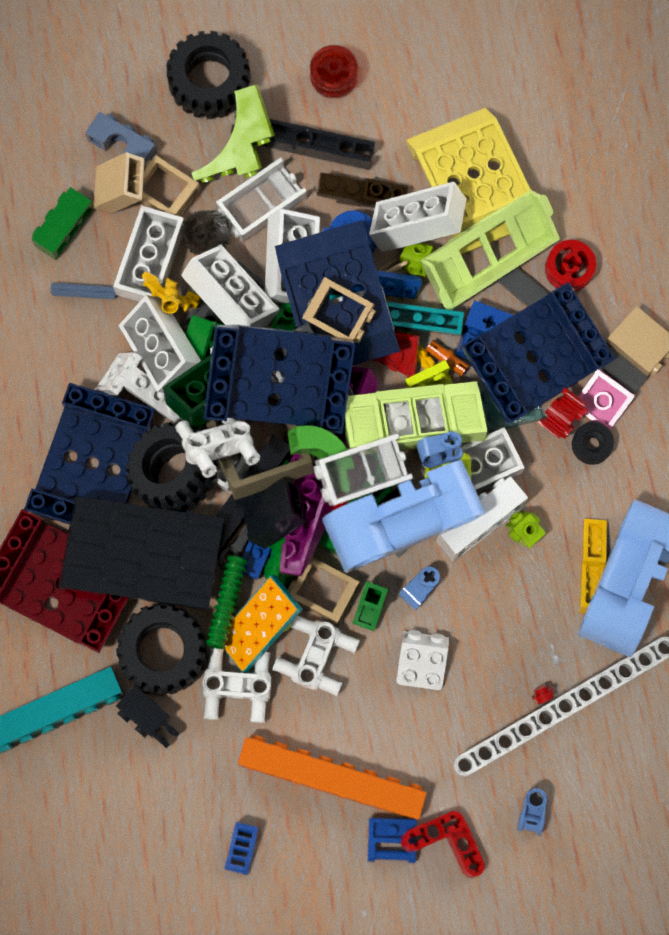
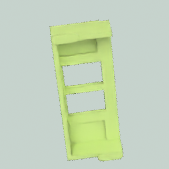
M529 190L420 260L445 310L452 311L454 307L560 240L550 217L553 215V209L546 195H540ZM504 221L516 249L497 260L485 233ZM479 238L491 265L471 277L459 250Z
M477 381L378 391L376 393L348 396L343 426L347 450L388 437L384 404L408 402L413 434L399 436L400 438L396 439L399 450L417 449L416 445L422 438L452 431L460 434L462 443L485 441L487 439V427ZM439 398L445 431L421 433L415 401ZM374 447L363 452L364 455L375 454L376 450ZM360 452L353 454L351 456H358L360 455Z

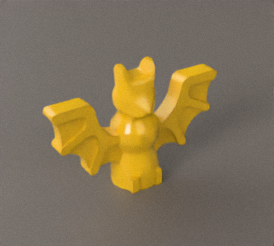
M144 271L141 276L144 279L143 286L151 290V296H158L162 299L161 307L165 313L173 314L178 310L179 306L184 311H187L189 307L196 309L201 297L192 292H187L185 296H180L178 282L167 277L163 288L155 275Z

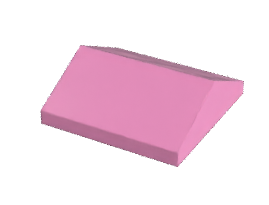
M598 369L578 397L587 403L585 407L589 410L585 416L593 422L605 425L610 430L635 395Z

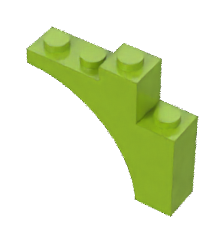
M258 85L234 91L236 97V120L231 137L224 149L213 161L201 169L191 172L195 181L200 180L202 184L214 180L213 175L221 173L223 177L235 173L234 168H236L238 176L245 175V178L256 175L258 173L257 170L262 169L254 143L257 142L258 146L269 143V138L275 135Z

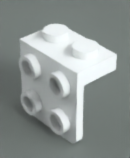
M417 630L403 631L397 683L404 686L441 690L445 674L449 637L438 633L431 635L422 634Z

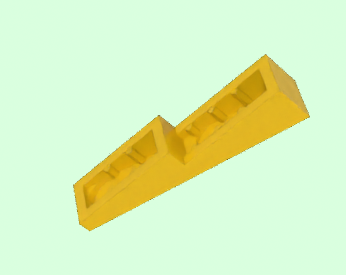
M584 519L579 599V613L581 614L586 613L606 564L607 520Z

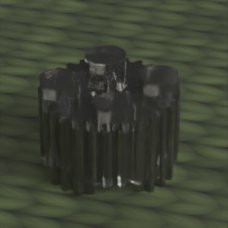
M200 210L190 214L191 217H187V220L183 221L184 225H181L182 230H180L182 236L185 237L184 241L187 242L185 245L189 246L190 253L200 255L219 245L226 249L227 245L230 244V235H232L230 233L232 230L230 219L222 216L223 213L214 210Z

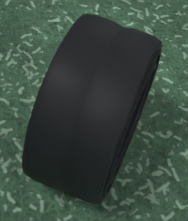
M588 422L581 425L572 438L573 453L585 464L595 465L602 463L609 457L614 447V438L611 431L605 425L598 422ZM596 438L599 442V447L590 449L586 444L587 439Z

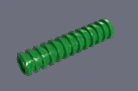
M227 557L229 563L225 565L227 570L224 571L225 577L222 578L223 584L220 585L222 590L218 592L220 598L216 600L218 605H215L216 612H213L214 619H211L213 625L209 627V630H211L207 635L209 640L205 642L209 647L216 649L226 648L225 642L228 641L226 636L230 633L228 628L232 626L230 621L233 620L232 614L235 613L233 608L237 606L235 601L239 598L237 593L241 591L239 586H242L241 579L244 578L242 573L246 571L244 566L248 563L242 557Z

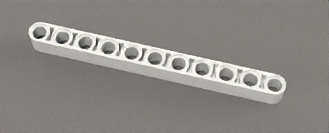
M669 637L659 638L635 652L631 658L623 659L463 753L454 762L453 769L455 773L460 777L472 775L669 658V653L662 654L658 649V645L664 643L669 648ZM639 655H646L649 658L648 666H643L639 663ZM619 667H627L630 671L629 677H622L619 674ZM600 678H606L609 680V689H603L600 687ZM585 689L590 693L589 701L581 700L579 697L580 690ZM561 701L568 702L571 707L570 712H562L559 709V703ZM547 713L551 718L550 724H542L539 721V714ZM520 725H528L531 729V734L529 736H522L519 733ZM501 736H506L510 739L511 745L509 748H503L499 745V738ZM487 748L491 753L490 759H481L478 755L479 749ZM460 760L469 761L471 769L468 772H463L459 769L458 763Z

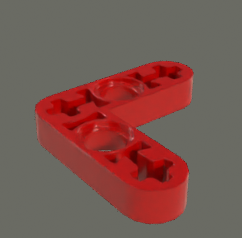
M451 811L410 829L401 837V845L407 852L418 851L447 838L461 871L466 877L475 878L480 876L485 870L484 860L462 814L457 811ZM451 819L457 820L455 826L452 825L444 829L443 824L451 821ZM429 825H433L438 829V836L436 838L429 836L427 832ZM420 834L422 835L423 839L415 842V845L408 843L411 837L414 838ZM460 838H464L468 842V849L466 851H462L458 847L457 843ZM472 852V856L464 859L463 856ZM471 863L477 864L475 870H470L468 866Z

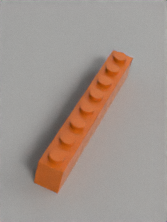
M257 735L245 738L238 760V766L412 820H419L427 793L422 791V786L409 783V787L401 785L400 780L387 776L385 780L377 777V772L364 769L362 773L354 770V765L342 762L341 766L332 763L333 759L319 755V759L310 757V752L297 748L296 752L287 750L288 745L274 742V745L265 743V738Z

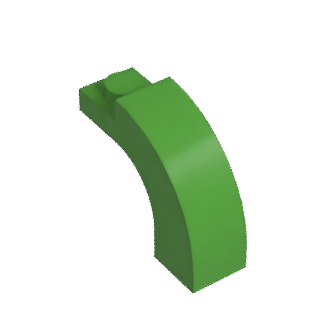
M296 426L288 431L291 455L311 454L322 459L347 450L342 441L334 434L319 427ZM351 455L326 463L337 497L349 492L350 478L347 476V472L354 469Z

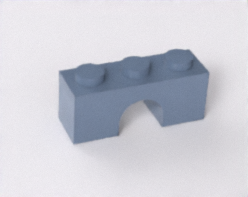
M100 111L85 132L87 140L104 151H107L114 142L125 143L127 147L123 153L127 152L144 158V165L148 160H152L157 152L154 141L146 135L140 136L131 126L127 124L123 126L118 123L114 116L110 114L105 115Z

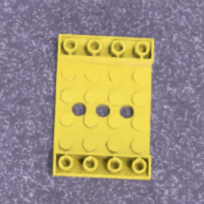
M486 108L406 140L414 161L418 159L430 187L446 184L450 178L459 180L458 188L466 198L460 233L500 207L508 205L531 190L496 117ZM496 161L499 163L500 168L498 170H491L488 167V163ZM472 169L477 170L480 176L476 179L470 178L468 171ZM504 221L485 233L489 243L510 235ZM460 233L450 235L451 239ZM479 238L459 250L461 255L482 247Z

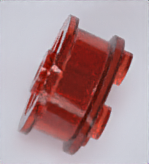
M329 45L319 49L313 55L310 62V80L316 92L324 97L334 99L344 97L354 89L358 79V64L350 50L339 45Z

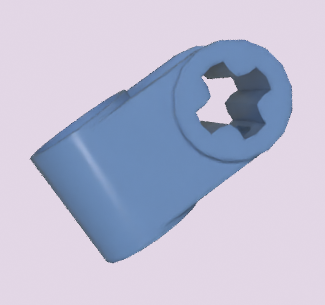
M453 431L422 438L416 445L421 462L426 468L459 461L463 456V451L460 447L462 437Z
M434 567L423 568L398 595L414 610L418 609L437 586L440 579L439 572ZM432 573L434 575V582L428 581L426 583L424 581V574L430 575Z
M531 789L525 794L517 831L537 832V835L541 836L547 796L543 790ZM534 792L538 793L542 798L541 804L538 806H533L529 801L530 795ZM526 821L535 822L536 825L526 823Z

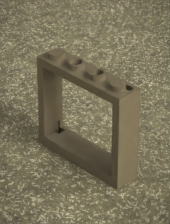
M269 395L268 403L275 405L279 402V400ZM209 420L204 424L205 430L214 428L223 423L218 420ZM286 424L289 431L294 427L299 426ZM299 454L300 460L242 480L239 479L230 456L220 458L218 462L234 500L263 491L283 477L292 481L312 474L315 458L311 454Z

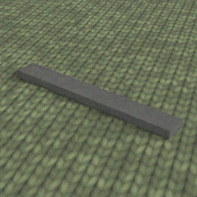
M518 268L513 269L497 280L498 283L527 307L548 295L545 290ZM606 342L615 359L600 369L629 392L635 394L648 377Z

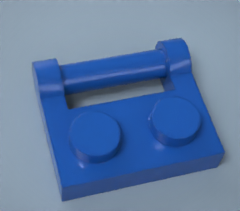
M369 818L368 862H375V860L408 861V863H415L416 851L375 850V843L401 844L402 835L416 827V820ZM411 837L408 843L415 845L416 837Z

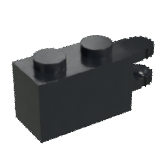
M135 685L116 705L120 710L117 714L127 723L132 720L137 725L135 730L144 738L147 735L152 739L155 738L166 749L170 744L164 737L157 734L164 726L172 736L177 737L180 734L167 723L171 717Z

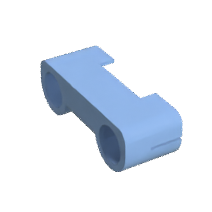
M455 461L427 472L428 478L419 481L421 489L416 491L410 480L398 484L401 497L388 501L377 507L371 494L327 514L322 521L345 573L463 526L485 514L484 508L463 461Z
M633 499L577 635L631 658L643 636L654 606L641 600L645 595L651 578L663 581L668 570L657 563L659 561L667 565L669 560V513Z

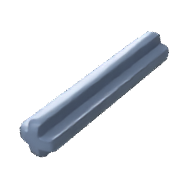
M52 283L50 289L53 296L116 299L113 286Z

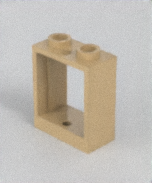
M155 155L152 161L148 160L144 165L143 187L158 168L186 185V187L170 208H167L143 191L142 200L139 202L148 208L182 217L199 194V183Z
M324 277L302 318L338 338L359 343L365 332L361 330L365 322L370 323L376 311L373 310L375 306L373 303ZM331 288L365 306L349 337L315 319Z
M311 557L303 575L299 576L297 582L295 580L291 582L288 592L301 607L338 626L359 587V581ZM312 567L347 584L333 612L298 595Z

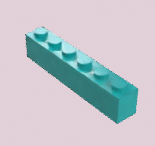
M330 294V300L342 297L340 295ZM387 302L394 328L461 336L464 312Z
M108 667L1 715L0 754L11 750L12 745L21 742V744L33 740V735L40 732L47 734L56 729L55 725L64 722V725L77 720L76 716L84 712L86 715L98 711V706L104 703L111 705L120 701V696L124 695L113 668Z

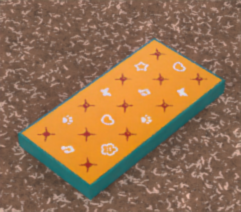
M275 575L268 577L230 622L232 626L228 628L230 633L226 636L228 641L225 642L226 648L224 650L242 673H247L303 610Z

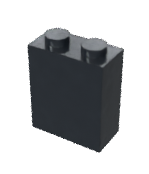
M286 477L281 478L243 504L244 519L248 531L247 537L251 543L263 549H266L306 523L300 487Z

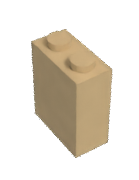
M125 152L96 166L94 208L114 213L141 201L144 158Z
M638 306L634 308L606 341L647 377L650 374L654 376L663 365L660 363L665 357L669 360V332Z

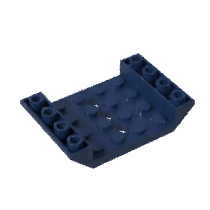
M362 220L275 246L280 272L297 328L308 322L302 317L308 308V301L314 297L324 277L351 292L355 285L360 284L365 288L362 298L375 305L373 310L376 312L370 323L365 322L361 330L365 332L359 343L355 342L352 366L401 352ZM331 288L315 319L349 337L365 306L342 294L343 299L339 304H333L330 301V294L336 290ZM309 322L316 334L334 336Z
M569 282L460 346L508 425L561 393L565 387L569 388L615 359ZM515 333H520L524 337L523 344L515 340ZM527 352L535 355V363L527 360ZM539 371L547 374V382H542L539 379Z
M238 324L215 326L203 418L218 421H227V418L299 426H315L331 433L342 434L355 342L330 335ZM280 347L285 348L287 351L286 356L283 359H276L274 357L275 350ZM276 370L282 371L284 374L283 379L279 382L271 380V374ZM272 393L280 395V401L275 405L268 403V397Z
M69 383L62 401L64 410L35 489L31 488L24 510L70 525L75 497L127 504L132 491L131 485L127 481L129 473L126 472V464L130 463L128 456L130 451L133 452L135 442H139L143 438L141 435L146 431L148 433L151 432L155 415L154 408ZM69 452L77 454V460L73 463L65 461V456ZM97 459L99 461L98 467L93 470L88 469L86 466L88 460ZM113 465L119 466L120 473L117 476H110L108 474L109 467Z

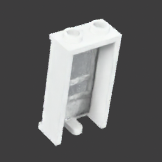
M280 157L216 202V213L222 222L227 221L230 225L229 231L235 239L239 237L244 243L246 239L268 225L269 215L279 209L290 210L301 201L306 200L307 191L305 188H299L293 173L289 174L285 170L283 160Z
M399 434L316 460L314 472L316 478L322 481L324 488L321 489L324 501L329 502L330 506L412 479V474H407L403 462L406 461L405 454L400 452L396 439L400 438Z

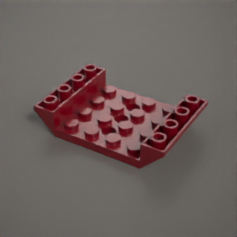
M21 509L0 547V604L87 649L100 653L129 598L70 589H58L57 582L60 579L68 534L46 524L41 518ZM51 598L58 600V607L55 610H48L46 608V602Z

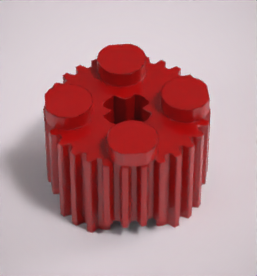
M566 387L561 391L564 396L561 399L559 397L556 398L545 411L548 415L545 420L541 418L538 421V424L558 439L561 437L567 438L575 428L571 425L574 420H581L589 410L585 407L587 403Z

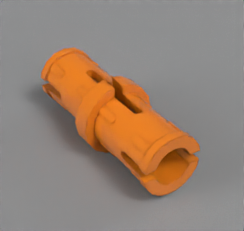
M434 339L425 350L441 362L446 360L449 367L461 377L470 366L454 355V351L447 350Z

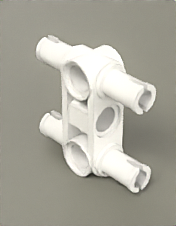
M227 418V421H222L223 425L195 433L190 423L184 420L176 425V431L182 438V447L185 450L186 460L191 464L198 465L202 475L208 478L212 477L217 471L216 466L212 462L213 460L237 453L243 455L248 465H254L260 460V455L253 446V438L250 435V427L247 423L237 421L235 418Z
M297 615L292 621L290 628L309 634L310 637L301 661L296 665L277 657L272 670L291 677L294 683L299 684L303 688L311 690L321 689L337 697L342 682L323 676L324 673L322 672L332 647L338 646L355 654L360 640L341 633L340 628L333 626L329 622H322L320 620L313 622ZM321 629H329L332 633L330 638H320L318 633ZM304 671H310L314 674V678L310 682H304L301 679V674Z
M210 648L208 669L204 672L202 695L206 698L204 719L218 720L219 700L224 697L250 699L252 701L250 722L265 723L266 702L270 700L272 678L271 674L268 673L270 653L265 652L255 663V672H252V674L235 673L222 670L224 649ZM212 678L220 680V686L215 690L209 689L207 685ZM257 682L266 683L267 688L263 693L254 691V685Z

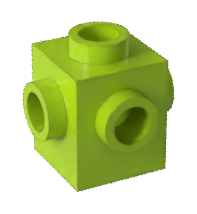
M425 243L405 246L400 260L401 262L406 260L408 264L403 266L401 270L413 275L426 277V272L420 260L434 252L433 246Z
M517 511L511 515L510 521L505 524L510 531L508 533L509 537L515 543L519 542L520 545L529 549L546 534L539 525L540 519L533 512Z

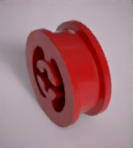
M564 240L556 244L551 249L545 263V274L550 284L557 289L569 282L574 292L585 288L596 270V258L593 251L585 243L578 240ZM566 254L558 272L555 260L559 256ZM583 261L585 265V274L579 278H575L581 268L580 266Z

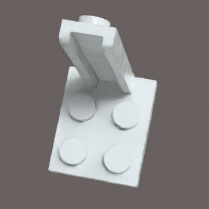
M135 352L118 353L95 391L109 395H118L125 388L171 422L179 423L183 421L166 405L164 393L157 392L148 375L137 368L142 357ZM202 426L196 429L195 431L199 432Z

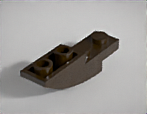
M322 172L319 175L317 196L335 199L336 203L369 208H375L376 202L408 194V186L365 178L362 181Z

